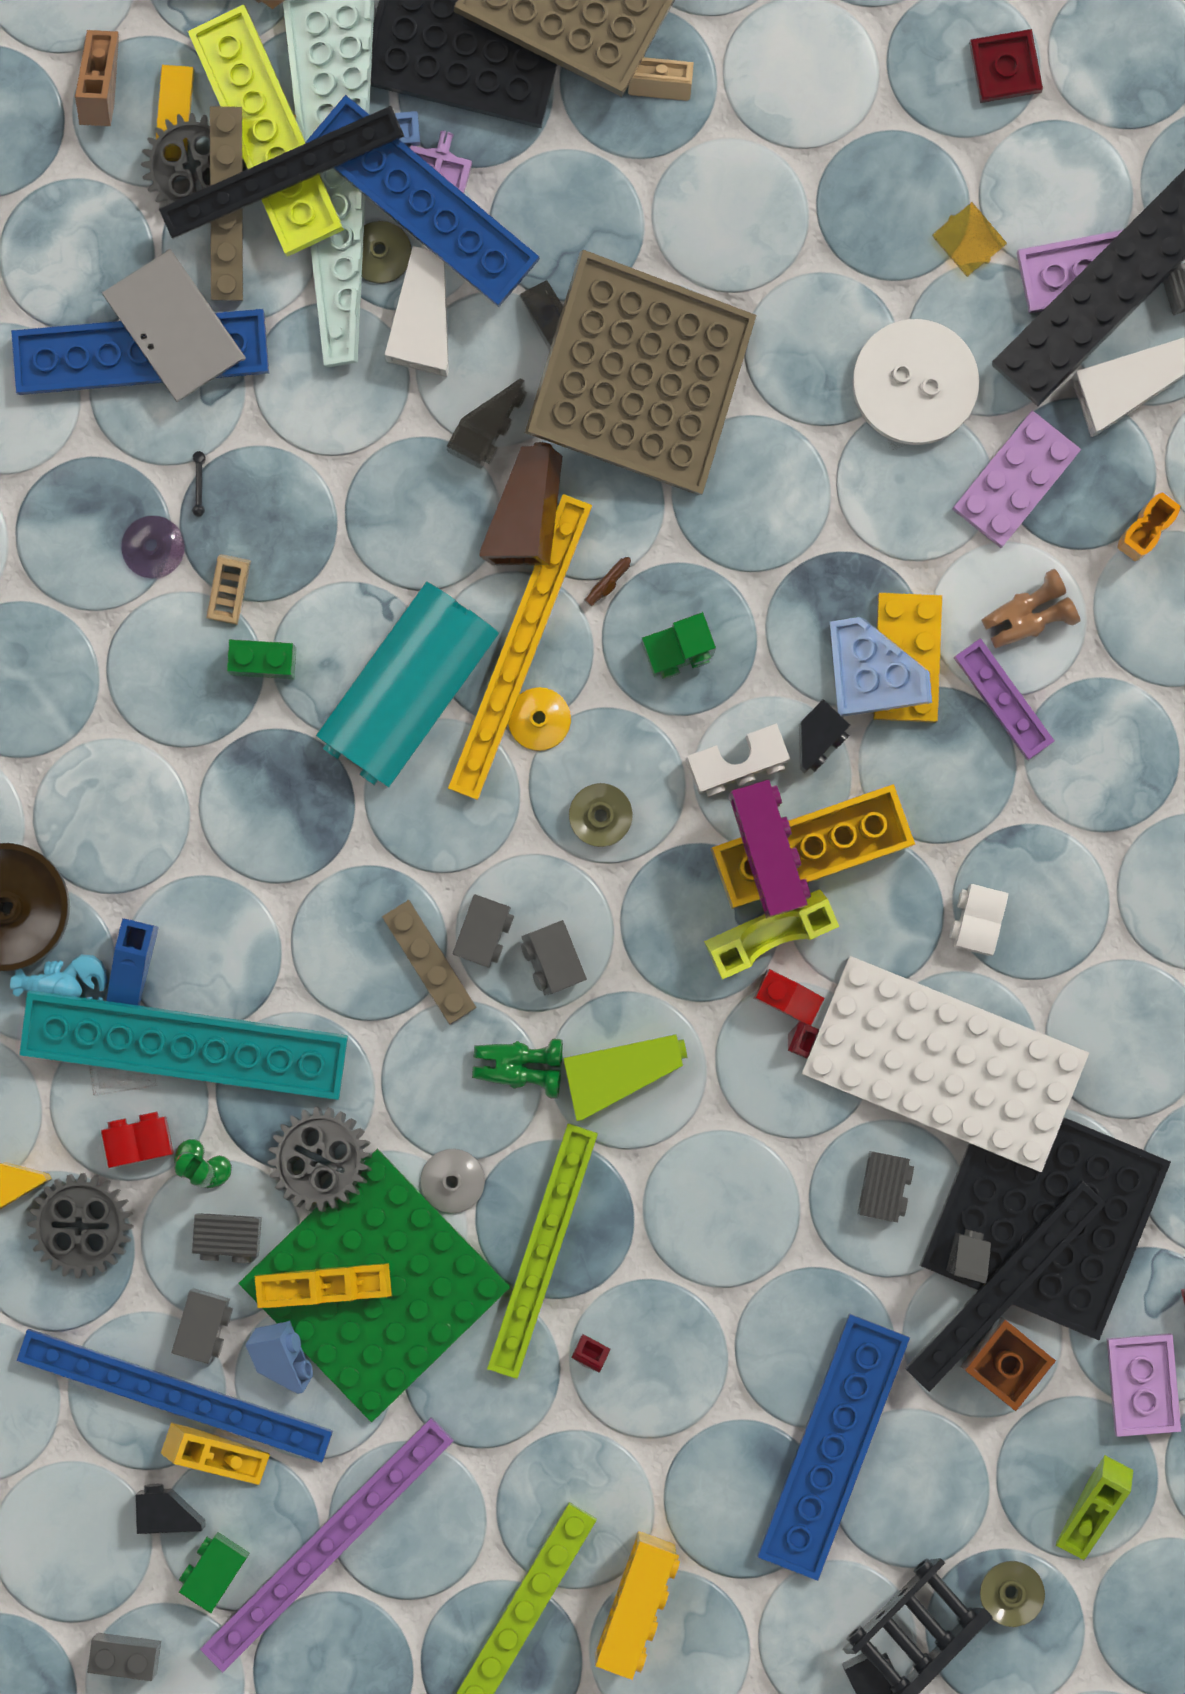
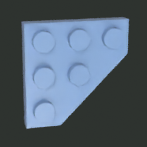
M861 617L830 622L838 713L842 717L932 703L929 671Z

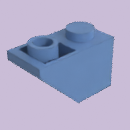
M290 1321L255 1328L245 1346L257 1373L297 1394L303 1393L313 1377V1369L310 1361L306 1360L301 1348L299 1335L294 1332Z

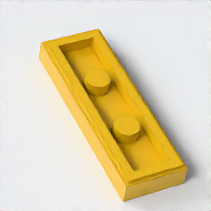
M162 64L157 127L163 131L167 130L166 119L173 125L177 124L178 114L182 116L185 122L189 121L194 82L193 67ZM188 138L183 139L186 152H188ZM176 145L168 147L165 152L167 161H178L182 155L180 147Z

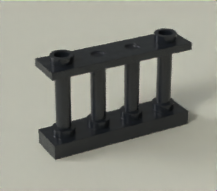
M926 1558L920 1562L913 1570L916 1575L863 1628L861 1626L857 1627L846 1638L849 1643L842 1650L846 1654H857L861 1650L891 1685L890 1690L892 1692L890 1694H919L993 1618L985 1607L967 1608L936 1572L945 1564L941 1558L930 1560ZM926 1582L958 1617L957 1622L959 1624L951 1632L949 1630L945 1631L914 1596ZM904 1605L936 1639L934 1642L936 1647L929 1654H923L892 1619ZM882 1627L914 1662L912 1665L914 1670L907 1677L900 1676L869 1641Z

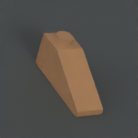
M87 30L75 94L79 125L111 126L115 104L118 31Z

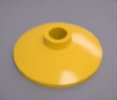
M536 687L519 694L508 726L512 736L519 744L531 750L543 751L551 749L563 741L570 729L571 714L566 701L557 692L548 688ZM542 712L545 715V721L540 724L534 722L533 716L535 713Z

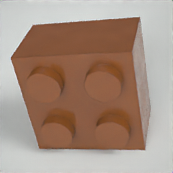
M1000 1317L960 1367L1013 1410L1017 1411L1056 1360L1007 1320Z

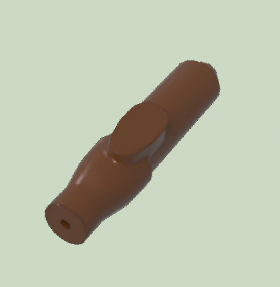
M621 558L596 583L584 601L592 607L598 600L610 594L615 589L618 579L629 569L631 558Z

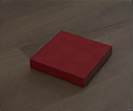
M1032 29L970 39L969 45L980 103L1042 93L1043 85Z

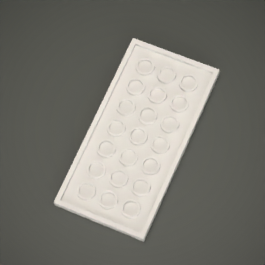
M850 956L802 1074L1042 1172L1089 1052Z

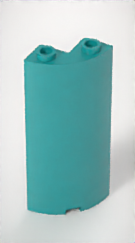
M426 581L316 736L326 743L322 749L336 759L343 755L363 769L359 775L374 786L379 781L389 788L500 632L470 609L468 610L459 604L453 597Z

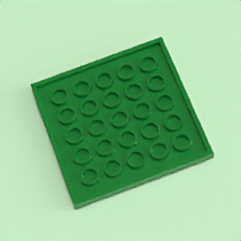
M378 1148L372 1153V1158L364 1161V1164L372 1169L361 1174L367 1180L366 1184L357 1182L355 1185L360 1192L359 1195L349 1192L350 1203L348 1204L338 1199L339 1205L336 1210L329 1203H327L325 1212L319 1211L318 1207H316L238 1283L257 1303L255 1276L389 1263L392 1296L326 1302L313 1305L262 1308L276 1324L290 1321L294 1332L299 1335L303 1352L371 1423L511 1288Z

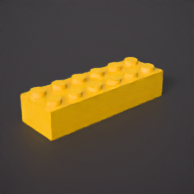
M894 784L788 821L792 835L787 839L790 848L796 847L800 857L801 866L797 868L800 880L806 879L807 883L915 845ZM740 837L712 847L711 852L731 909L760 900L742 838Z

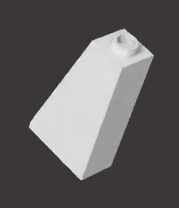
M422 244L421 248L413 246L385 351L386 362L447 377L449 361L445 262L425 245Z
M1185 337L1076 371L1072 381L1091 437L1100 434L1185 376Z

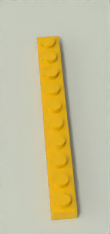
M565 494L561 497L556 510L550 565L534 566L450 781L449 790L478 800L590 515L591 504Z

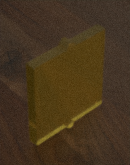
M973 202L955 216L950 215L949 221L932 234L933 238L966 277L984 263L989 264L991 257L1007 245V242Z

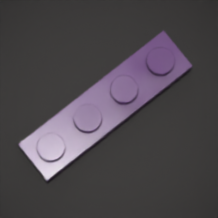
M981 638L954 657L957 664L1027 760L1054 742L1052 736Z

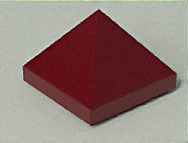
M799 1021L788 1033V1051L808 1059L819 1029Z
M582 1334L571 1358L583 1367L600 1373L611 1349Z

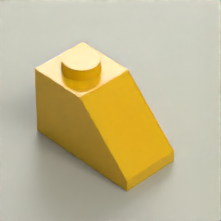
M7 1162L0 1163V1209L52 1179L50 1174Z

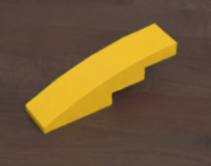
M389 1263L255 1276L257 1308L313 1305L326 1302L392 1296Z

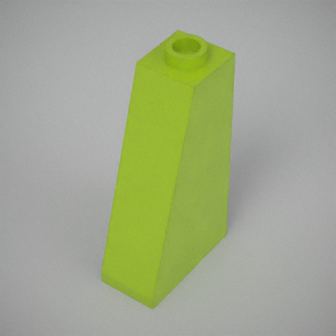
M677 1034L563 1058L576 1121L595 1114L682 1067V1059L688 1058L684 1039L678 1040Z

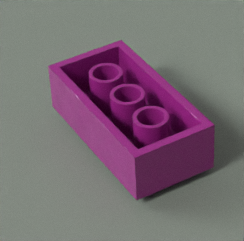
M765 780L732 790L729 794L730 803L766 919L808 905L806 899H809L811 894L806 879L800 880L797 868L801 866V861L796 847L791 849L787 839L792 835L787 817H781L778 807L782 804V799L777 785L771 786L770 780Z

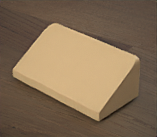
M644 57L629 83L628 94L688 101L691 96L694 62Z

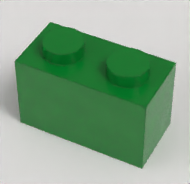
M229 639L227 671L231 676L295 679L297 648L293 643Z
M217 1532L213 1539L208 1536L197 1551V1554L201 1556L195 1567L189 1564L179 1579L183 1583L179 1593L209 1613H212L250 1554L219 1532Z

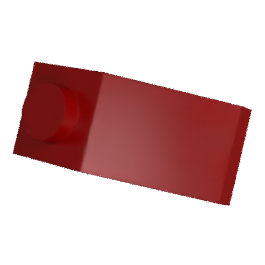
M768 969L753 999L798 1021L812 1025L825 998L801 984Z

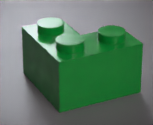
M703 612L673 622L672 627L642 637L641 639L653 676L661 675L662 679L680 674L679 668L691 664L692 669L710 663V659L714 656L716 650Z

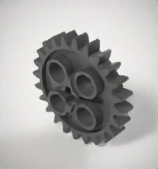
M190 113L189 121L185 122L182 116L178 114L176 125H173L166 119L167 130L163 131L158 127L155 128L156 133L159 135L157 140L150 137L147 138L148 142L153 145L152 150L144 149L142 151L150 157V161L141 163L142 167L150 169V172L143 176V180L153 181V184L147 189L148 192H160L155 200L157 203L167 199L168 205L197 192L192 172L188 169L185 170V166L189 164V159L183 143L184 138L189 139L194 160L201 162V166H198L196 171L202 189L209 187L204 182V174L210 169V152L206 155H201L197 153L195 148L196 142L199 139H210V126L208 125L207 115H203L200 122H196L194 113ZM176 145L182 151L181 158L175 163L168 162L165 158L166 149ZM179 177H187L190 181V188L184 194L176 193L173 187L174 181Z
M314 1107L313 1116L303 1109L301 1120L293 1115L290 1116L291 1127L283 1124L280 1125L285 1133L283 1137L273 1136L279 1145L268 1150L276 1154V1159L267 1161L269 1165L277 1168V1170L270 1174V1177L280 1179L275 1186L277 1190L287 1189L283 1196L284 1199L289 1201L295 1197L294 1206L300 1208L305 1202L306 1210L313 1211L317 1203L319 1211L325 1212L327 1203H329L336 1210L339 1205L338 1199L348 1204L350 1203L349 1192L357 1195L360 1194L355 1186L357 1182L367 1183V1180L361 1174L372 1169L364 1164V1160L372 1158V1154L363 1152V1149L369 1146L370 1142L359 1140L365 1131L361 1128L353 1130L357 1121L351 1118L345 1122L346 1114L341 1111L334 1118V1109L329 1107L324 1115L321 1108ZM318 1130L319 1141L315 1145L309 1146L307 1143L308 1135L310 1132ZM341 1144H346V1156L341 1160H337L335 1157L336 1148ZM296 1146H301L342 1166L345 1169L344 1173H339L297 1152ZM303 1159L305 1162L304 1171L299 1175H295L293 1165L297 1160ZM326 1173H331L333 1176L331 1186L327 1189H322L320 1183L322 1176Z
M80 1173L78 1182H76L74 1176L69 1174L66 1178V1185L59 1178L54 1180L56 1190L49 1186L44 1187L43 1189L48 1197H36L35 1200L41 1207L40 1209L33 1208L29 1211L37 1216L36 1220L27 1223L28 1226L36 1228V1232L28 1236V1238L38 1239L39 1244L33 1248V1251L43 1250L45 1252L40 1260L41 1262L49 1259L53 1260L50 1270L54 1271L60 1265L63 1266L62 1276H67L71 1269H74L75 1277L80 1278L83 1269H85L88 1276L92 1277L95 1275V1266L102 1273L107 1271L105 1261L113 1265L117 1264L118 1261L114 1253L125 1254L126 1250L120 1244L121 1242L126 1243L132 1240L124 1234L126 1230L134 1228V1225L125 1223V1218L130 1217L133 1213L130 1211L123 1212L122 1209L129 1202L128 1199L117 1200L121 1190L116 1189L110 1192L108 1190L111 1183L110 1180L105 1181L102 1185H98L99 1175H94L90 1182H87L86 1173ZM62 1200L69 1201L73 1207V1212L68 1218L63 1217L58 1212V1205ZM94 1201L101 1202L105 1207V1214L100 1219L93 1217L90 1213V1206ZM80 1217H82L83 1223H107L109 1228H87L82 1230L80 1234V1230L77 1227L55 1228L52 1226V1223L54 1221L73 1223L79 1221ZM60 1232L67 1233L71 1238V1246L67 1250L61 1249L57 1244L56 1239ZM93 1233L99 1234L103 1238L104 1244L100 1251L93 1250L89 1245V1237Z

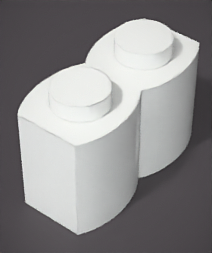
M975 884L968 885L967 890L962 889L957 905L958 908L962 909L959 921L954 920L950 932V938L955 939L953 947L987 956L994 955L1009 893Z

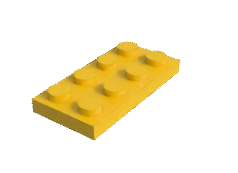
M878 594L877 630L929 671L932 703L873 712V720L935 723L938 721L942 595Z

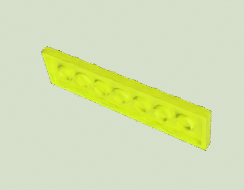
M244 4L188 31L220 106L242 107V155L248 169L305 144L306 141ZM320 174L262 200L287 257L344 230Z

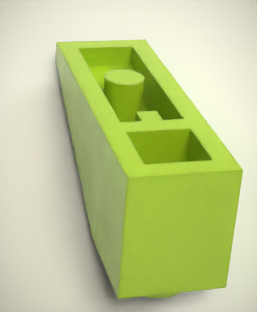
M1104 1455L1088 1479L1056 1541L1057 1547L1082 1560L1086 1559L1130 1494L1133 1469Z

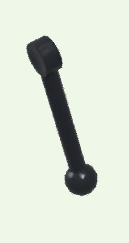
M197 451L193 454V461L196 463V501L192 512L195 516L200 517L205 512L202 506V464L205 463L206 456L203 452Z

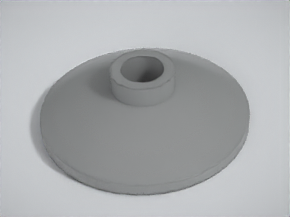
M447 1149L436 1153L427 1161L421 1174V1188L425 1198L436 1209L446 1213H459L471 1208L479 1200L484 1190L485 1177L480 1163L475 1157L463 1150ZM453 1175L458 1178V1185L451 1188L446 1184L448 1176Z

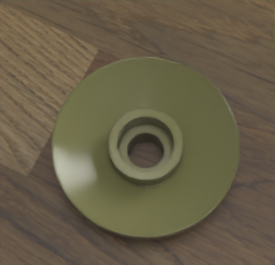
M374 221L364 225L363 279L373 283H388L399 278L407 270L412 248L408 236L399 226L387 221ZM376 245H384L385 251L382 254L375 253L374 248Z
M605 783L592 784L580 790L572 800L569 809L570 825L576 836L586 844L596 847H606L619 842L629 831L633 818L632 807L627 796L617 787ZM596 811H605L607 814L606 820L603 822L597 821L594 817Z
M1005 1561L992 1567L983 1578L980 1587V1599L983 1608L985 1607L992 1615V1620L1003 1626L1018 1627L1031 1622L1040 1613L1045 1600V1589L1040 1576L1029 1565L1018 1561ZM1009 1586L1016 1588V1594L1013 1597L1005 1595V1590Z

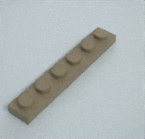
M210 106L211 186L243 172L242 107ZM243 208L211 222V300L243 301Z

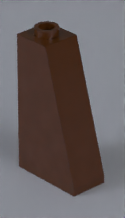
M535 442L533 446H521L480 549L479 556L491 565H550L563 456L551 444Z

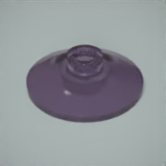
M145 516L134 521L127 528L122 538L121 551L125 563L134 573L145 578L156 579L169 575L180 565L184 556L185 543L182 533L173 522L161 516ZM149 540L157 542V547L152 551L146 549V543Z

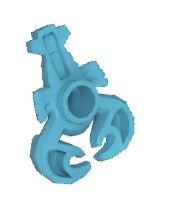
M81 954L73 959L63 972H60L63 966V961L61 960L46 962L44 974L26 976L23 969L16 970L15 975L11 976L10 988L13 989V995L17 997L24 990L80 997L82 989L75 977L79 975L82 981L93 990L95 984L91 981V977H96L99 983V990L103 991L107 983V970L102 961L95 956Z

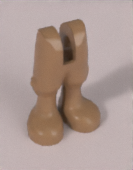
M1052 569L1045 574L1044 584L1031 595L1028 593L1015 594L1011 601L981 619L986 630L993 626L1002 625V622L1007 619L1012 625V628L1004 629L998 635L990 638L995 649L1015 643L1029 636L1037 637L1044 630L1045 625L1051 622L1063 621L1068 625H1075L1081 621L1078 611L1069 597L1064 598L1046 610L1032 613L1037 606L1066 594L1065 585L1056 569Z

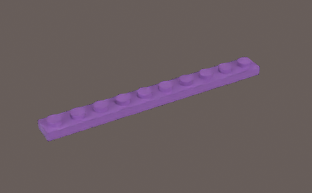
M431 1417L200 1650L223 1673L454 1441L453 1438Z

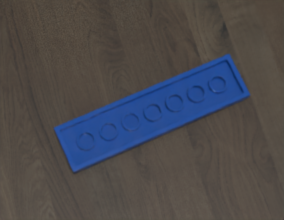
M345 95L305 143L362 119L369 114ZM399 139L333 168L498 307L501 306L540 260L535 252Z
M254 309L215 313L246 357L244 361L234 365L216 378L270 374L264 310ZM121 321L11 330L15 386L18 395L163 383Z
M850 1313L848 1314L758 1551V1558L814 1580H819L910 1340L909 1336Z

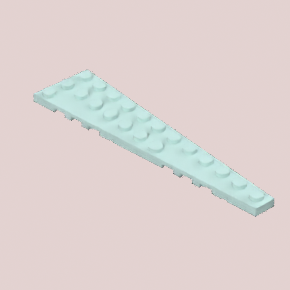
M374 0L283 1L296 121L305 141H307L345 95L369 114ZM333 168L321 173L320 176L344 230L310 246L323 362L327 368L358 363L365 195Z

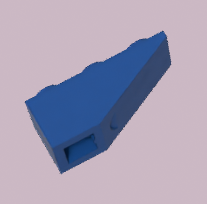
M122 918L114 951L106 1001L140 1006L159 930L158 926Z

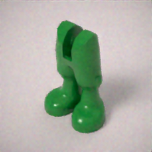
M554 1038L549 1042L548 1046L541 1049H529L528 1045L519 1041L513 1044L474 1045L473 1057L490 1061L495 1059L496 1067L473 1066L472 1078L510 1085L513 1089L523 1087L526 1083H532L543 1087L548 1098L558 1099L561 1070H534L522 1065L541 1063L561 1067L563 1058L562 1039Z
M196 1139L183 1141L178 1146L174 1157V1169L179 1177H186L191 1180V1184L201 1188H215L221 1186L229 1179L232 1172V1165L229 1159L219 1155L212 1157L206 1162L203 1159L205 1153L204 1146L200 1141Z

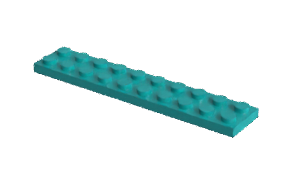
M29 990L26 998L19 1055L339 1100L348 1035Z

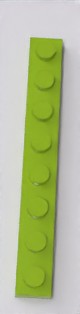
M567 1124L487 1367L488 1370L518 1379L598 1136L597 1132Z
M570 1502L567 1504L456 1694H494L596 1523L597 1518Z

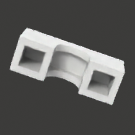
M777 723L746 735L749 757L741 764L734 765L726 762L722 758L717 745L687 756L686 761L698 793L706 792L707 796L711 797L726 791L724 785L736 781L737 786H741L756 780L754 774L766 770L767 775H771L784 770V763H787L790 757Z

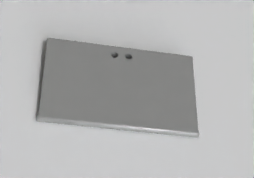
M171 249L166 250L162 255L102 292L108 304L176 402H179L246 359Z

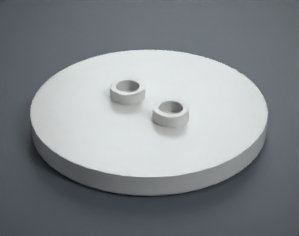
M901 320L879 330L862 348L853 371V393L857 407L864 419L882 436L908 445L930 444L954 433L970 415L979 391L978 367L967 344L949 328L929 320Z

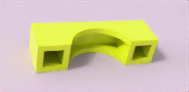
M820 889L810 893L811 897L806 899L808 905L803 908L767 919L765 914L704 941L715 969L722 980L752 967L754 961L760 955L780 944L799 939L811 940L838 928L839 924L824 893Z

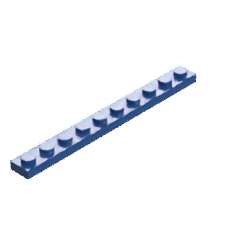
M32 1329L26 1331L17 1358L19 1362L321 1463L324 1460L333 1433L331 1429Z

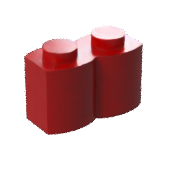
M157 1111L139 1115L140 1122L127 1124L126 1118L107 1122L108 1129L101 1130L108 1168L174 1154L167 1117L159 1118Z

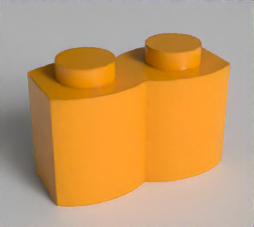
M1163 492L1157 494L1141 509L1137 521L1122 534L1117 548L1133 561L1143 558L1156 546L1161 533L1175 521L1180 511V505Z

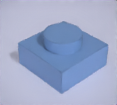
M418 112L395 113L404 137L399 140L407 146H420Z

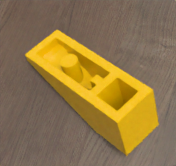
M172 1422L161 1450V1454L173 1464L260 1485L270 1456L269 1453Z

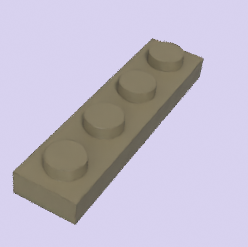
M410 900L382 916L449 1025L477 1008Z

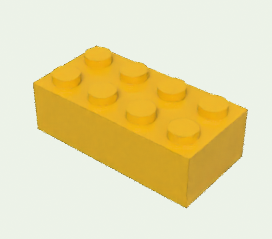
M638 1531L595 1652V1667L633 1680L635 1671L641 1673L647 1657L645 1653L646 1647H644L646 1640L652 1642L657 1630L658 1622H656L657 1616H655L657 1609L663 1610L668 1599L669 1591H667L668 1585H666L668 1578L674 1579L679 1568L680 1560H678L679 1555L676 1553L675 1544Z

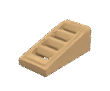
M223 554L218 556L207 619L238 625L251 560ZM224 567L241 569V573L239 575L225 572ZM226 579L239 583L238 587L223 585L221 581ZM219 591L234 594L236 599L218 597ZM216 604L234 607L233 613L216 610Z

